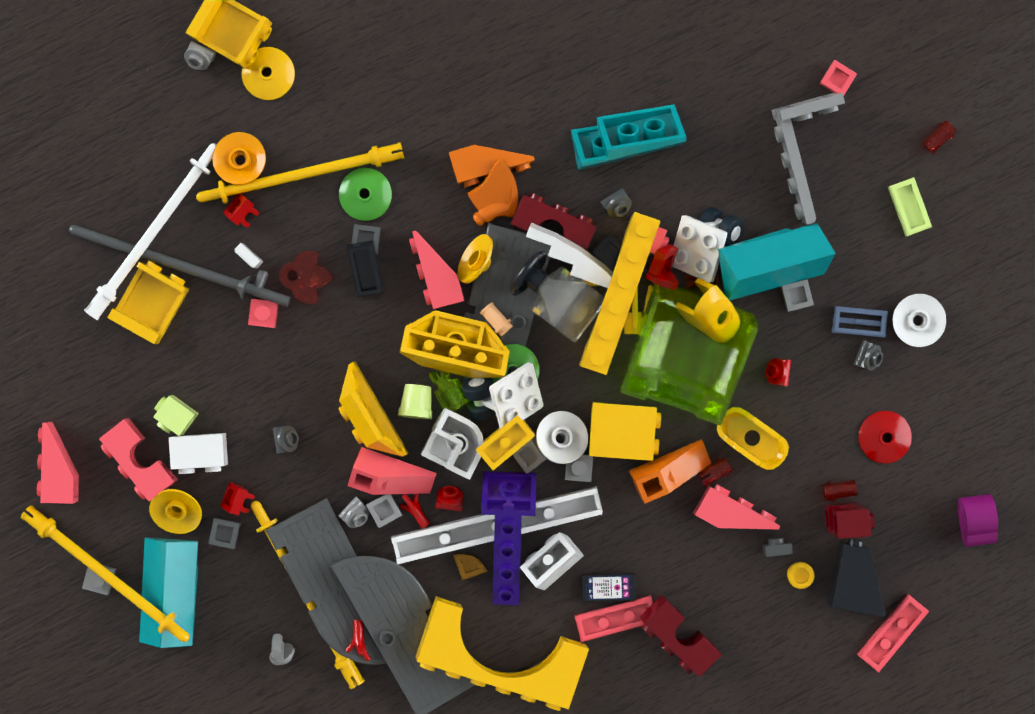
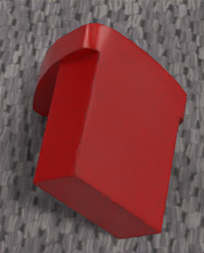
M672 244L657 249L646 279L659 286L676 290L679 282L670 270L679 249Z

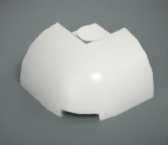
M445 408L434 423L432 432L421 455L470 480L481 458L476 448L484 443L483 435L478 426L472 421Z

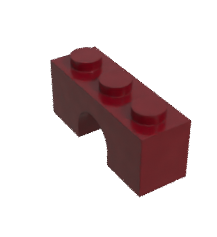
M530 193L529 197L523 195L511 226L528 232L531 223L540 226L546 221H554L562 227L563 237L587 251L597 226L592 225L594 220L579 214L578 218L568 214V208L556 203L553 207L544 204L545 199L534 193Z
M856 502L824 505L826 531L834 533V536L838 539L871 536V529H875L874 514L870 513L868 508Z
M663 595L640 616L644 623L642 629L651 638L657 636L663 641L660 646L670 656L675 653L681 659L679 665L688 674L693 671L700 677L722 655L699 630L688 639L676 638V629L685 618Z

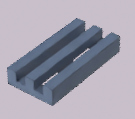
M834 306L831 333L886 337L888 311ZM840 312L881 316V321L840 317ZM839 323L880 326V332L839 328Z

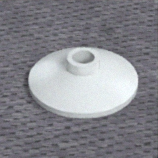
M926 294L907 296L899 302L893 313L895 333L904 343L910 346L925 347L933 344L942 336L946 327L944 308L935 298ZM916 315L922 319L921 324L918 326L913 323V318Z
M557 411L547 415L539 423L536 431V442L545 458L557 464H568L579 459L585 452L588 445V432L579 417L570 412ZM556 435L563 436L564 442L562 444L556 441Z

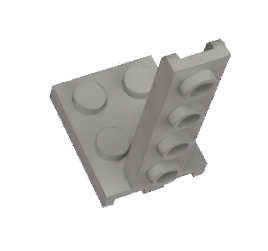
M830 93L771 110L773 119L777 123V127H774L775 137L778 143L782 142L784 150L781 153L782 164L784 168L789 169L791 177L787 179L790 193L795 194L797 204L794 205L797 219H802L804 224L814 223L816 215L792 121L798 122L813 118L812 112L816 111L818 114L838 111V105L845 104L843 93Z

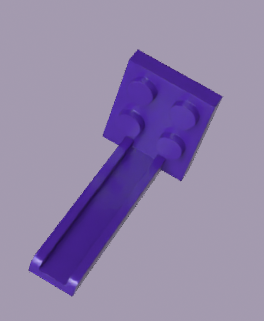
M483 471L481 515H495L492 604L519 605L522 516L536 515V473Z

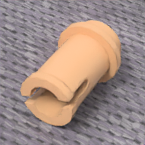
M493 302L480 312L495 329L494 332L498 333L501 337L513 327L510 323L511 320H507Z

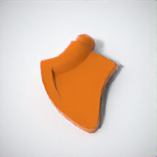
M498 159L486 179L478 187L468 192L469 198L478 209V212L473 214V219L480 226L500 216L513 218L518 204L517 185L513 173L503 159Z

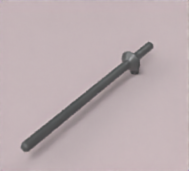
M72 225L69 228L71 235L130 254L136 246L77 225ZM146 249L140 257L238 291L241 300L245 298L246 294H250L288 307L291 297L264 288L269 275L264 270H259L254 284H250L251 275L238 280Z

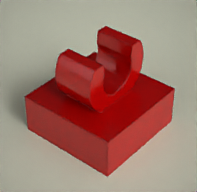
M237 194L223 214L236 225L241 223L243 226L249 227L250 224L245 220V216L248 213L258 216L259 212L253 207L254 204L242 194Z
M229 481L220 506L227 512L239 516L240 511L243 513L250 512V509L243 506L246 498L254 500L255 496L239 484Z

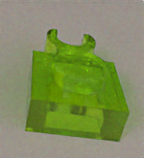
M436 371L429 373L431 381L439 387L434 394L443 409L447 408L455 412L470 402V400L465 398L462 384L458 378L451 380L450 373L440 371L441 377L438 376Z

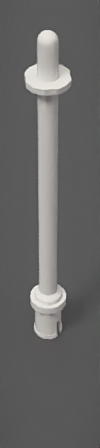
M210 144L198 161L191 158L190 162L194 167L108 284L97 288L98 293L87 308L84 309L87 314L99 320V317L109 303L116 300V289L202 172L207 175L211 173L206 167L213 159V152L217 144Z

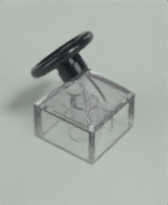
M539 251L518 272L511 284L510 293L513 296H517L528 287L536 292L529 309L575 343L600 311L604 297L580 278L570 275L571 272L563 267H560L550 275L546 274L541 269L545 264L547 255L544 251Z

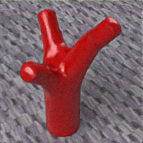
M404 494L402 498L407 505L400 504L399 508L409 512L421 529L427 527L430 522L421 510L419 494H414L413 501Z
M353 620V639L345 651L349 653L357 647L358 654L362 655L366 661H370L371 658L367 653L364 641V623L362 620Z

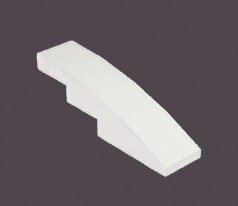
M534 223L530 224L526 237L551 245L548 256L573 264L570 275L608 288L613 272L605 264L579 245L558 233Z

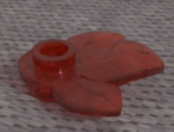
M315 251L301 252L297 255L294 262L285 264L279 273L281 283L285 287L292 289L297 300L307 304L317 303L318 295L316 289L327 285L333 279V276L326 268L316 265L318 262V252ZM290 271L297 272L298 277L296 280L291 281L288 278Z

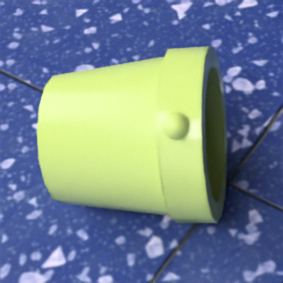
M405 384L398 416L432 420L431 387Z

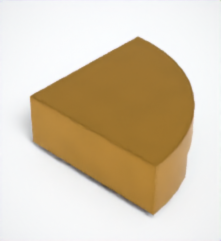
M467 553L453 555L462 580L487 572L485 565L477 557Z

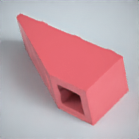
M413 231L414 238L409 239L413 254L418 253L420 264H416L420 280L425 279L428 288L423 290L427 306L432 304L435 310L464 302L458 275L417 231Z
M44 422L38 431V442L42 443V454L38 455L37 460L38 470H41V480L37 483V496H41L40 503H76L79 497V474L53 422Z
M361 447L353 466L348 486L372 495L430 494L437 473Z
M716 484L715 488L707 486L693 511L694 515L717 528L777 530L780 528V525L775 523L777 517L764 510L761 514L752 510L753 504L739 497L738 501L730 498V491Z

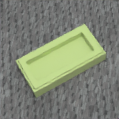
M914 177L888 187L905 236L932 227Z

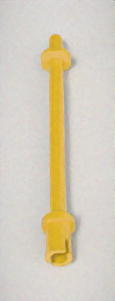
M398 142L397 144L380 148L372 146V149L366 154L258 178L244 185L232 184L225 186L224 182L220 180L218 181L219 188L199 192L196 195V199L198 202H206L222 198L223 203L227 204L228 196L366 164L381 167L382 163L404 159L403 151L392 154L394 151L402 150L401 142Z
M253 501L251 509L261 525L256 531L257 533L264 531L271 542L266 530L273 527L278 520L275 518L270 521L261 503ZM285 546L278 550L275 549L279 558L288 553ZM314 601L306 604L309 611L316 608ZM331 648L336 657L334 666L337 670L340 669L349 688L353 689L356 685L362 684L365 680L355 663Z
M33 505L26 508L34 516L33 518L25 512L22 513L21 519L38 531L37 534L41 538L50 537L159 623L157 631L160 634L167 630L181 642L189 640L188 632L174 622L176 618L175 613L172 612L167 616L56 529V521L54 519H48L35 509Z

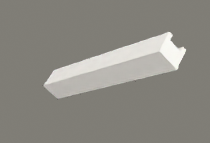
M597 486L537 500L536 515L522 516L521 534L602 515L603 510ZM480 514L391 536L397 564L494 541L495 515Z

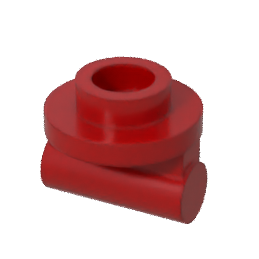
M774 358L769 361L765 374L770 384L788 386L791 360Z
M445 486L437 491L435 509L462 512L463 493L460 489L454 486Z

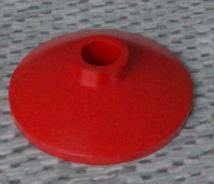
M875 412L868 416L860 427L858 435L859 445L863 453L875 462L884 464L896 462L910 448L912 441L910 426L902 416L895 412ZM888 432L891 434V440L885 443L882 437L883 434Z

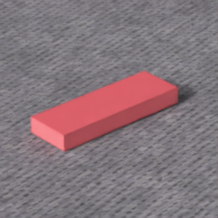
M906 594L857 655L877 672H880L929 611L909 594Z
M651 595L574 615L581 642L643 626L644 623L640 616L653 604Z

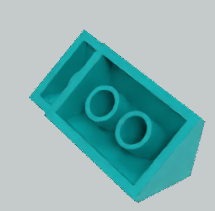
M675 104L597 117V126L571 130L578 171L680 146L687 141Z
M817 223L793 230L785 228L719 248L718 253L725 296L729 300H734L824 275L836 253Z
M145 537L142 597L166 616L172 612L175 613L176 618L174 622L188 632L190 637L187 642H181L167 630L160 634L157 631L160 624L141 610L139 642L159 648L193 645L198 578V541Z

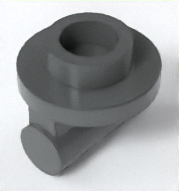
M623 188L600 201L604 210L613 218L626 215L632 205L631 199Z
M862 340L853 365L870 371L879 367L883 360L881 347Z
M292 426L273 427L276 454L293 452L299 442V436L295 428Z

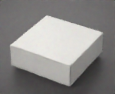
M240 243L234 249L252 268L258 269L263 263L243 243Z

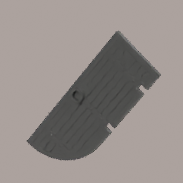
M488 223L486 235L490 236L493 241L490 257L491 265L487 271L482 272L473 281L467 304L476 306L474 314L465 312L463 317L486 322L495 331L484 316L480 314L488 304L493 302L507 320H511L510 323L513 326L502 337L498 333L496 334L503 345L520 344L526 347L541 289L538 292H534L528 287L521 294L513 296L510 293V287L524 264L539 251H544L547 255L545 264L541 269L546 273L551 245L528 238L526 233ZM509 367L508 374L515 371L517 367Z
M326 498L267 529L266 532L275 549L278 550L285 546L288 551L280 559L304 605L314 601L316 608L308 611L325 642L337 653L352 661L368 665L387 664L365 624L364 641L367 653L371 658L370 661H366L362 655L358 654L357 647L349 653L345 651L353 639V620L362 619L331 565L347 558L357 557L328 499Z
M375 556L351 557L331 565L415 714H427L475 685L470 682V678L461 676L460 679H455L445 675V670L435 668V671H430L419 666L420 663L417 662L415 656L428 620L425 611L430 609L433 604L422 585L407 569L393 561Z

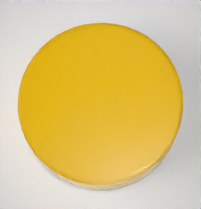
M795 562L788 568L787 579L795 588L805 589L814 581V571L807 563Z

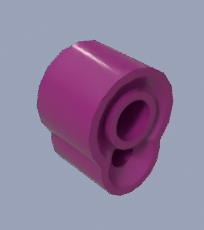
M989 493L959 498L957 510L964 546L973 547L997 543L998 514L992 495Z

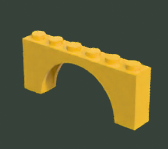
M637 212L632 214L607 292L586 343L579 366L607 375L660 220Z
M435 597L415 656L417 662L420 663V667L430 671H435V668L445 670V675L455 679H460L461 676L470 678L471 683L481 687L489 684L495 686V690L503 694L518 693L521 694V699L535 703L537 699L546 702L545 706L560 711L561 707L569 709L589 651L586 644L560 636L551 654L538 665L520 672L507 673L495 671L476 661L465 648L460 631L461 614L463 611L461 604Z

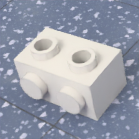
M226 433L169 437L171 470L178 469L179 474L195 473V468L205 467V472L221 471V466L228 465Z
M559 532L552 535L539 551L529 555L520 568L536 588L546 590L584 555L569 536Z

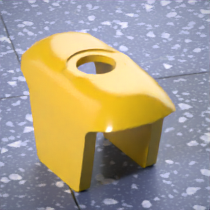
M698 278L695 283L704 295L697 303L695 309L693 310L679 302L675 305V308L689 324L714 341L724 343L730 340L738 331L741 323L739 314L717 285ZM723 311H727V317L724 322L718 324L719 315Z
M732 407L721 416L717 425L719 436L756 465L766 470H773L785 460L789 450L787 441L752 414L740 407ZM750 430H755L760 435V441L754 446L748 445L744 439L745 434Z

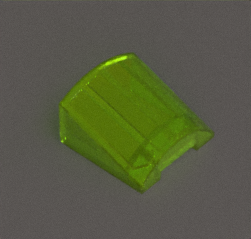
M654 283L620 393L644 401L646 398L694 413L696 418L721 426L758 331L756 317L754 314L734 306L741 322L739 329L730 340L719 343L689 324L675 308V305L679 302L694 310L704 294L678 286L676 290H672ZM723 311L719 315L718 324L724 322L727 317V311Z

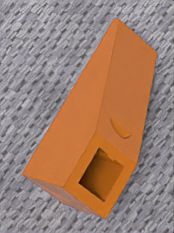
M471 145L449 152L458 185L464 184L465 188L480 184L479 179L488 176L498 159H503L510 170L515 168L516 173L530 169V164L535 162L534 156L478 145Z
M701 439L631 469L629 472L639 496L644 504L671 493L710 465L711 461Z

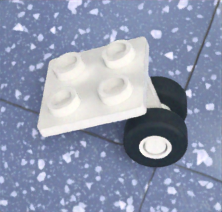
M714 207L707 208L699 220L683 215L674 242V246L679 250L672 267L709 283L714 282L720 262L718 249L740 241L744 232L743 220L734 215H728L722 220L723 211Z
M527 362L496 383H493L492 378L470 377L462 383L463 395L467 400H470L467 404L469 416L477 421H484L497 416L500 429L516 415H519L524 420L543 407L534 366L530 362Z

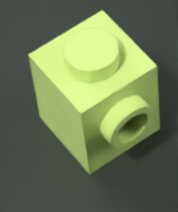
M170 395L167 398L163 396L154 408L157 413L153 418L159 421L157 426L170 434L173 431L178 436L184 435L199 413L176 396Z

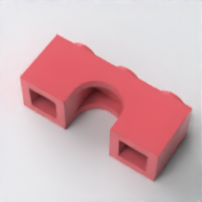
M126 418L99 438L103 443L101 448L109 458L114 457L119 463L117 468L126 479L130 477L134 482L136 493L143 500L146 498L148 501H151L158 493L168 489L178 479L162 459L156 461L150 467H144L136 461L135 449L146 438L131 419Z

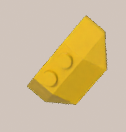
M436 310L405 326L400 348L402 355L423 367L470 378H504L510 353L509 349L503 345L499 337L486 322Z
M356 361L350 363L339 399L342 406L338 409L345 421L350 420L355 427L352 430L355 439L359 444L364 443L367 448L402 457L409 453Z

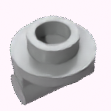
M193 41L190 42L184 54L187 64L195 70L207 69L216 56L215 51Z
M356 496L338 516L350 528H355L366 523L369 510L364 505V502Z
M274 634L272 636L269 659L274 665L287 664L292 659L295 649L292 644L283 642L281 634Z

